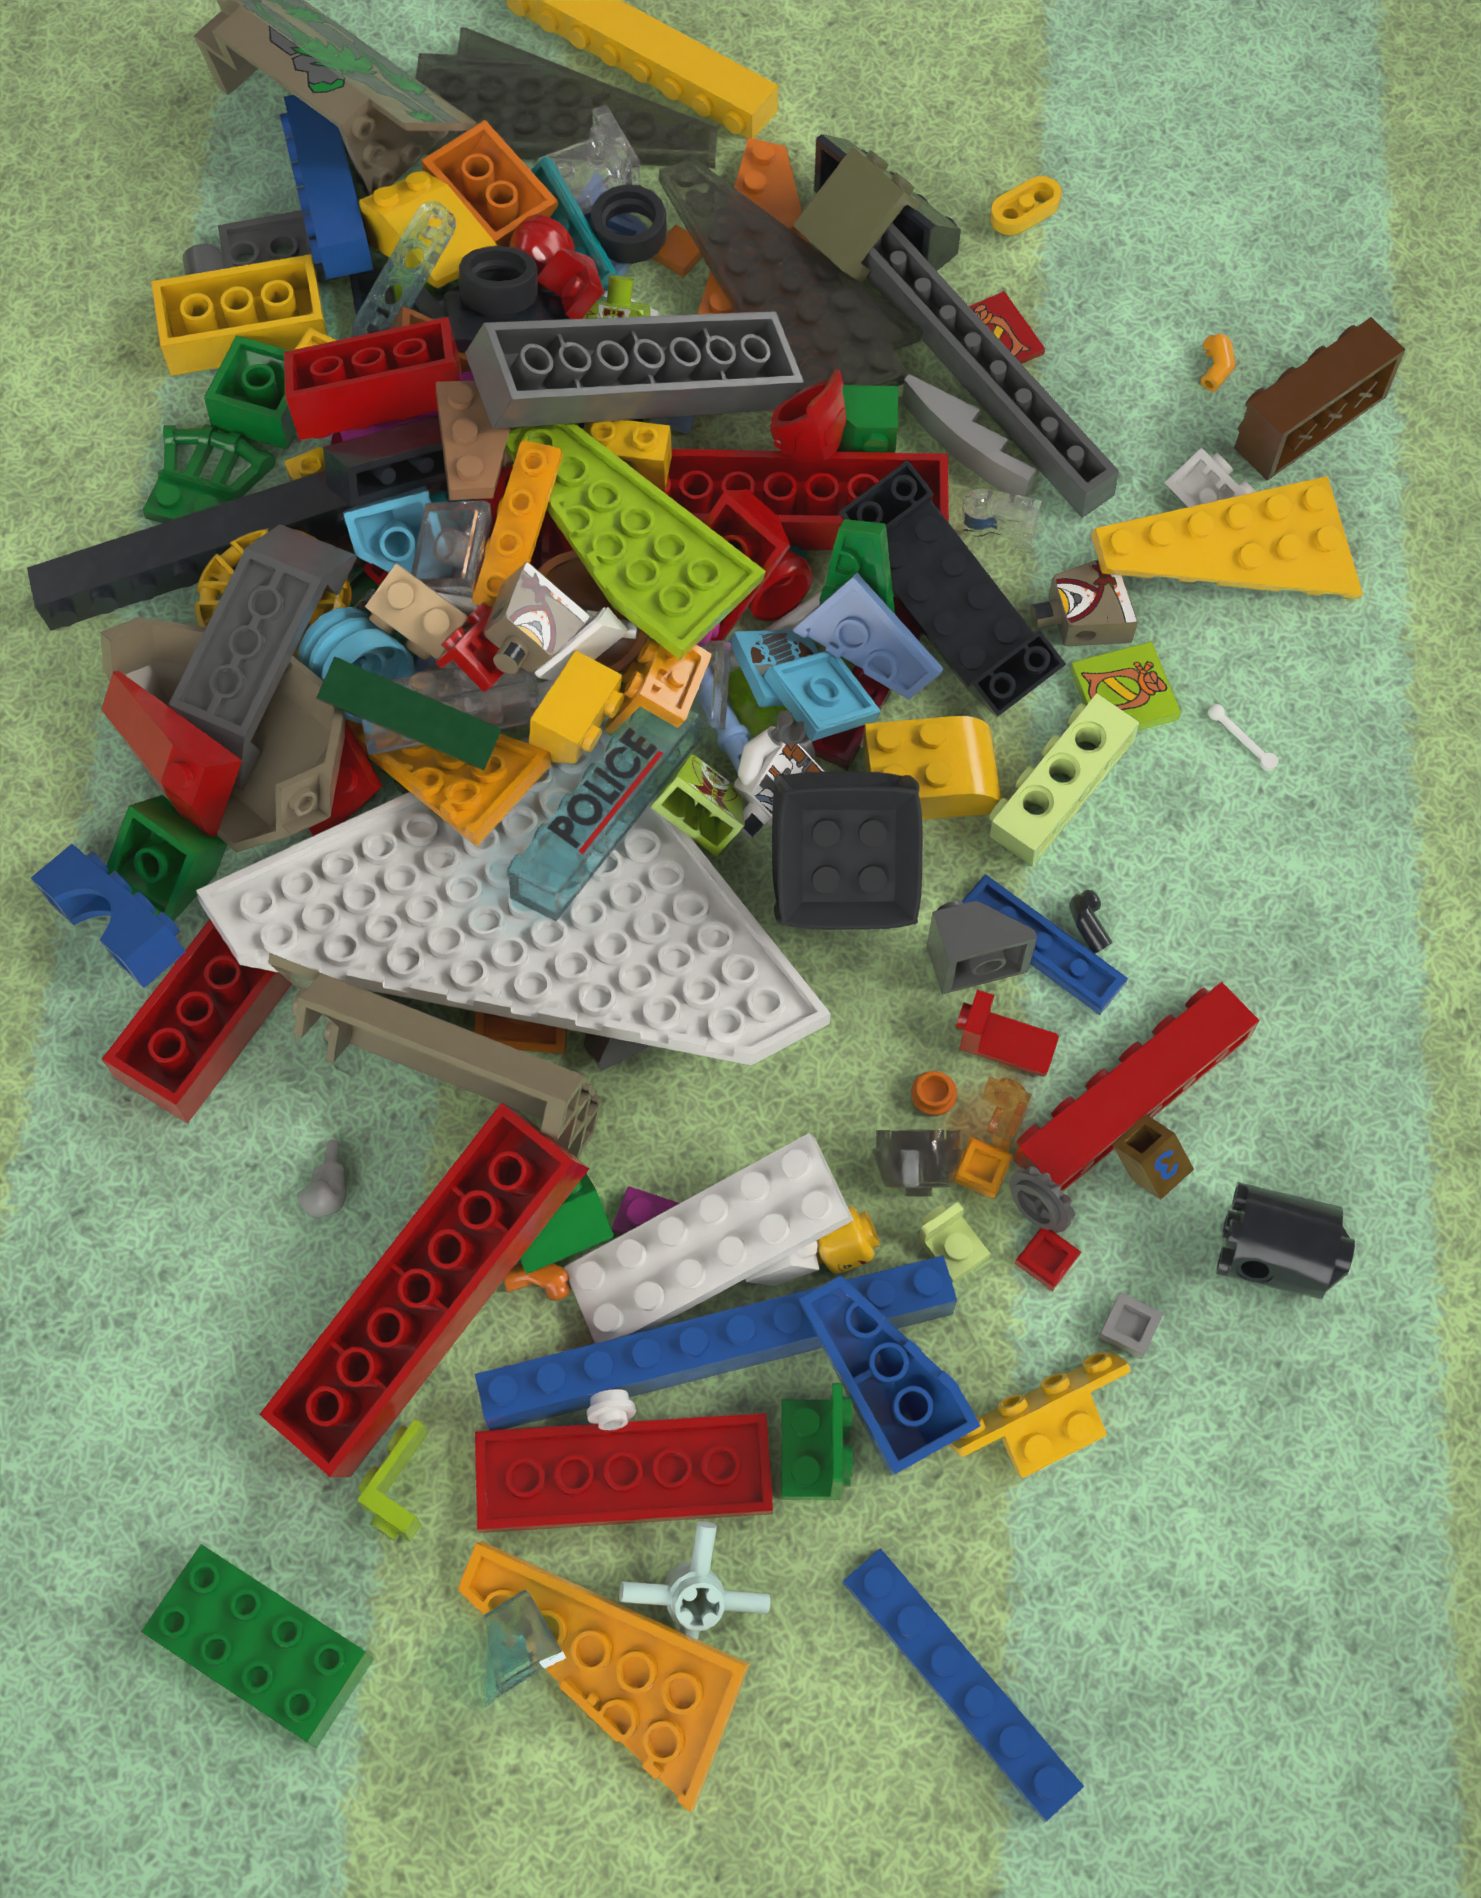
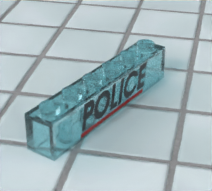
M639 706L631 715L629 723L620 735L615 734L610 739L605 754L596 764L591 763L582 776L581 783L573 793L568 792L563 796L558 805L557 812L550 821L542 823L537 828L532 843L523 854L518 853L513 857L507 869L510 898L557 922L662 787L698 744L699 714L689 710L685 722L676 728Z

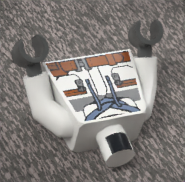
M789 711L779 713L776 720L777 728L773 726L767 728L747 742L743 748L737 773L738 778L734 782V789L748 803L743 809L745 826L741 832L750 839H753L766 823L772 827L775 776L804 772H824L798 744L805 737L804 722L800 721L794 727H789L793 723L792 713Z

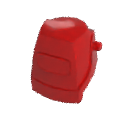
M839 369L833 372L829 380L813 384L795 393L791 398L776 407L771 417L772 423L769 426L774 440L773 444L784 454L790 455L796 461H825L836 452L841 443L846 424V410L842 391L844 384Z

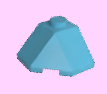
M426 486L360 504L343 512L355 555L370 564L373 563L387 572H390L395 564L398 563L422 582L451 574Z

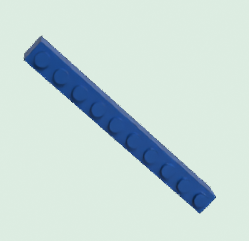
M944 1255L847 1279L897 1329L953 1315L957 1303ZM819 1287L477 1373L475 1378L486 1425L489 1430H505L591 1407L590 1398L594 1394L605 1390H625L630 1398L821 1349L823 1347L798 1301L799 1298Z

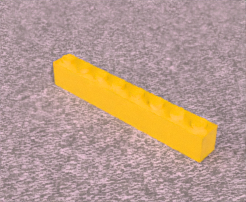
M506 0L507 7L515 15L525 16L538 23L546 32L558 34L569 40L577 49H585L600 57L605 64L616 66L631 74L636 81L647 83L662 91L667 98L678 100L688 105L698 115L709 117L719 122L733 134H741L746 138H755L778 112L777 84L621 0Z

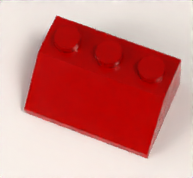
M748 489L724 491L703 522L766 571L763 581L720 622L717 638H711L710 640L715 647H720L791 546L779 517Z

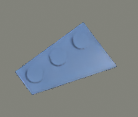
M857 572L792 630L803 638L808 636L827 647L825 651L835 657L840 658L842 656L864 669V674L908 700L935 679L943 670V667Z

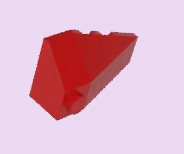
M112 672L101 708L102 712L177 812L209 837L217 836L242 760L122 672Z

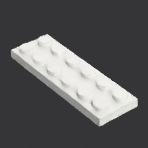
M808 1133L563 1268L570 1277V1285L595 1343L653 1329L854 1221L815 1137Z

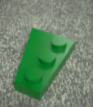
M844 519L837 533L828 566L827 579L819 599L820 604L857 572L895 614L886 524Z

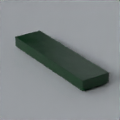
M335 656L316 697L319 701L482 771L486 768L502 730L497 726Z

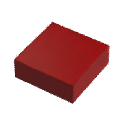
M1040 1228L1014 1264L1053 1292L1079 1258L1081 1251L1051 1229Z

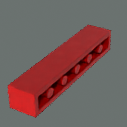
M1222 981L1210 991L1203 987L1186 1002V1011L1177 1018L1172 1014L1168 1015L1153 1029V1038L1144 1045L1137 1041L1127 1048L1118 1059L1121 1064L1110 1073L1106 1069L1096 1073L1085 1085L1087 1091L1076 1100L1071 1096L1063 1100L1052 1111L1051 1116L1053 1119L1042 1128L1035 1124L1026 1130L1016 1142L1019 1147L1014 1162L1024 1169L1033 1166L1041 1174L1048 1173L1053 1182L1061 1184L1060 1189L1064 1192L1114 1150L1112 1144L1145 1114L1151 1118L1156 1116L1253 1035L1260 1020Z

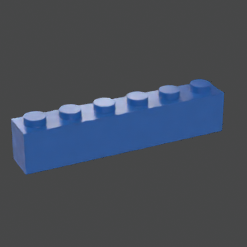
M295 95L284 96L287 113L280 114L290 161L294 162L291 163L296 187H300L297 188L302 213L310 211L309 213H304L303 218L308 238L316 237L309 240L314 264H323L326 279L373 270L368 242L338 126Z

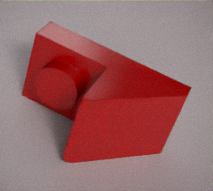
M560 248L537 277L541 284L561 297L565 314L571 319H583L604 293L595 261L588 255L565 248Z

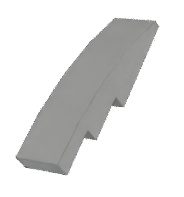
M908 374L904 379L902 403L925 431L955 459L978 476L1024 503L1032 492L1036 469L1005 454L1008 439L978 424L979 408Z

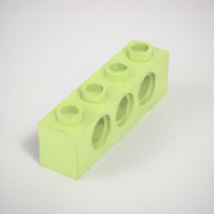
M1097 693L1087 705L1080 703L1068 719V729L1061 737L1055 734L1048 741L1041 753V756L1044 757L1036 768L1028 766L1015 785L1018 790L1009 800L1002 798L989 816V819L992 821L990 838L1030 866L1037 862L1135 741L1139 722ZM1087 741L1093 743L1097 748L1086 751L1079 748L1077 744ZM1064 773L1071 780L1060 783L1053 780L1051 775ZM1035 804L1041 806L1045 812L1040 815H1032L1024 808Z

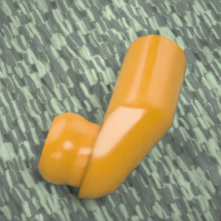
M1221 333L1208 336L1203 343V349L1207 350L1205 354L1208 357H1212L1213 364L1201 377L1200 381L1203 387L1212 392L1218 390L1236 367L1232 341Z

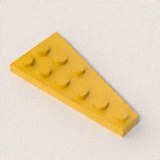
M1328 476L1095 528L1091 532L1101 572L1104 574L1143 578L1159 576L1178 578V581L1181 582L1207 581L1216 582V585L1277 592L1284 589L1303 591L1307 595L1316 596L1323 594L1342 595V598L1358 599L1363 596Z

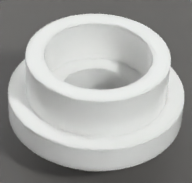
M620 1389L605 1390L594 1394L590 1398L591 1407L587 1410L588 1421L598 1424L602 1430L622 1428L628 1424V1419L636 1414L635 1403L629 1400L628 1392Z

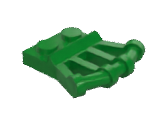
M209 424L203 425L202 428L177 429L176 425H164V468L157 472L159 478L142 511L146 519L165 523L241 498L273 469L276 458L266 450H258L246 441L241 433L231 431L229 434L218 431L216 426ZM197 444L184 473L177 471L178 445ZM213 448L225 450L211 480L200 478L199 476ZM239 456L251 464L230 486L226 485Z

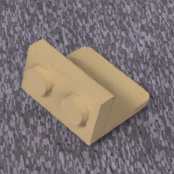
M398 563L395 564L365 606L373 612L369 617L370 621L388 634H391L396 629L408 638L405 646L424 660H427L430 655L438 660L445 651L441 646L442 642L458 627H462L466 622L465 619L468 617V615Z

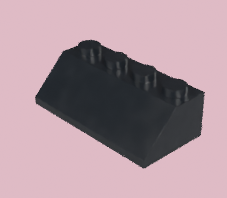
M824 134L816 138L814 191L818 193L852 146L865 155L868 152L859 149L848 139ZM885 170L888 175L894 176L895 173ZM912 191L911 195L921 203L920 206L915 210L911 206L905 205L892 223L932 267L938 271L958 254L961 229L954 220L942 215L932 207L924 196Z

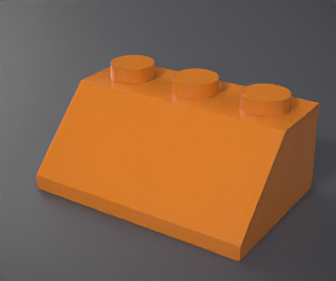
M486 120L421 160L422 170L448 184L498 246H510L515 228L526 217L534 214L550 217L558 206V200Z

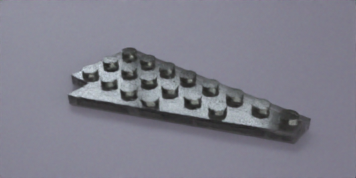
M461 27L457 55L419 53L415 79L478 124L486 120L520 159L541 160L546 156L553 161L714 169L716 167L718 127L469 28ZM449 131L442 140H439L424 155L432 154L466 131Z
M694 158L659 169L658 181L734 312L776 311L804 381L795 393L813 384L829 380L836 369L840 370L844 385L900 386L904 384V379L908 372L894 350L920 342L923 330L919 325L860 281L843 272L828 257Z

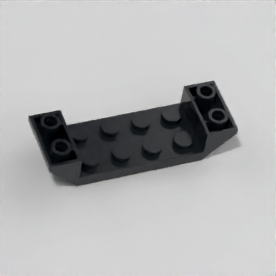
M907 459L839 511V515L843 521L848 519L886 524L893 595L966 689L994 716L999 717L1063 668L1066 663L1040 630L1037 633L1031 630L932 502L934 493Z

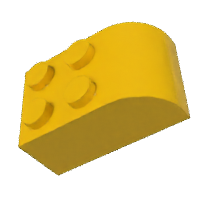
M949 716L865 724L863 754L866 772L890 773L900 776L911 775L920 786L918 794L921 803L922 820L991 814L994 807L1002 799L991 728L985 721L968 716Z

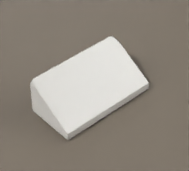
M604 607L590 618L555 656L539 667L535 674L538 678L556 681L575 650L595 660L627 633V628L609 607Z

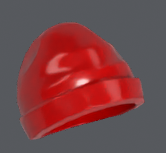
M540 214L526 217L515 228L509 246L526 252L535 260L537 277L560 248L574 251V244L568 231L556 220ZM537 280L538 290L548 289Z
M787 550L748 606V609L755 618L762 621L778 620L800 604L809 592L813 582L811 567L807 560Z

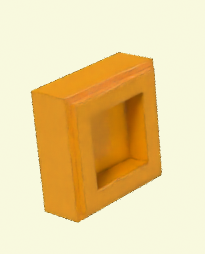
M970 1137L952 1182L995 1199L1010 1166L1013 1154Z

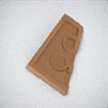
M475 381L436 382V399L449 500L494 498L508 436L512 427L492 429Z

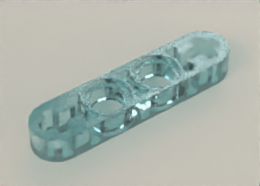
M428 201L422 204L415 212L353 321L352 333L354 337L369 334L366 331L369 324L377 326L380 331L388 330L402 306L409 309L412 307L456 228L454 215L440 202ZM431 217L439 218L442 221L439 228L431 227L428 224ZM421 234L426 239L428 238L432 242L431 245L427 246L422 240L418 239V236ZM414 248L422 249V263L416 268H407L405 265L407 253ZM393 284H400L403 289L401 299L395 304H386L384 295L388 287ZM378 306L390 314L388 319L376 311Z

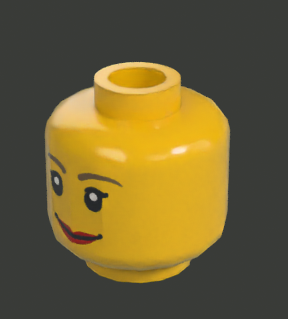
M848 1206L854 1221L816 1240L818 1265L825 1264L832 1274L838 1275L870 1263L873 1260L874 1248L880 1246V1242L867 1211L859 1213L855 1207Z

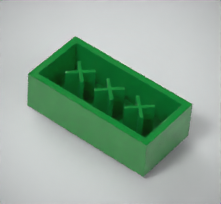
M200 1544L141 1630V1633L315 1748L318 1747L374 1660L365 1650L202 1544Z

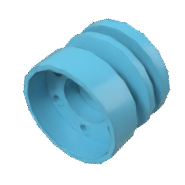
M353 607L336 608L321 615L305 632L299 643L296 658L323 681L334 656L409 689L412 687L415 673L413 657L406 648L393 636L370 621L368 614ZM346 712V719L357 723H368V721Z

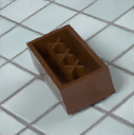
M1372 317L1357 327L1351 325L1342 332L1333 344L1327 348L1325 346L1317 348L1304 364L1298 368H1288L1282 373L1276 383L1266 390L1264 388L1256 390L1248 398L1245 404L1247 409L1243 421L1238 427L1239 434L1234 449L1268 481L1387 397L1406 349Z

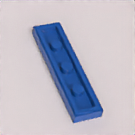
M985 874L962 900L963 904L977 900L1034 929L1037 941L1030 964L1098 1015H1101L1126 985L1128 978L988 875Z

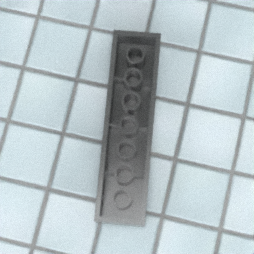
M776 311L490 322L482 325L465 352L492 429L775 410L781 403L791 398L804 383Z

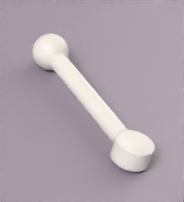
M1214 704L1208 709L1210 719L1214 721L1219 720L1258 757L1262 769L1272 771L1276 768L1278 758L1275 754L1265 753L1225 715V709L1222 705Z

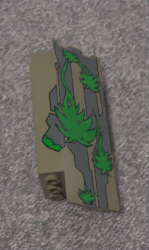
M217 0L221 11L194 35L218 88L227 95L232 93L259 69L338 126L367 196L374 194V191L381 187L393 185L410 167L416 165L429 149L439 140H442L449 131H468L478 124L305 0Z

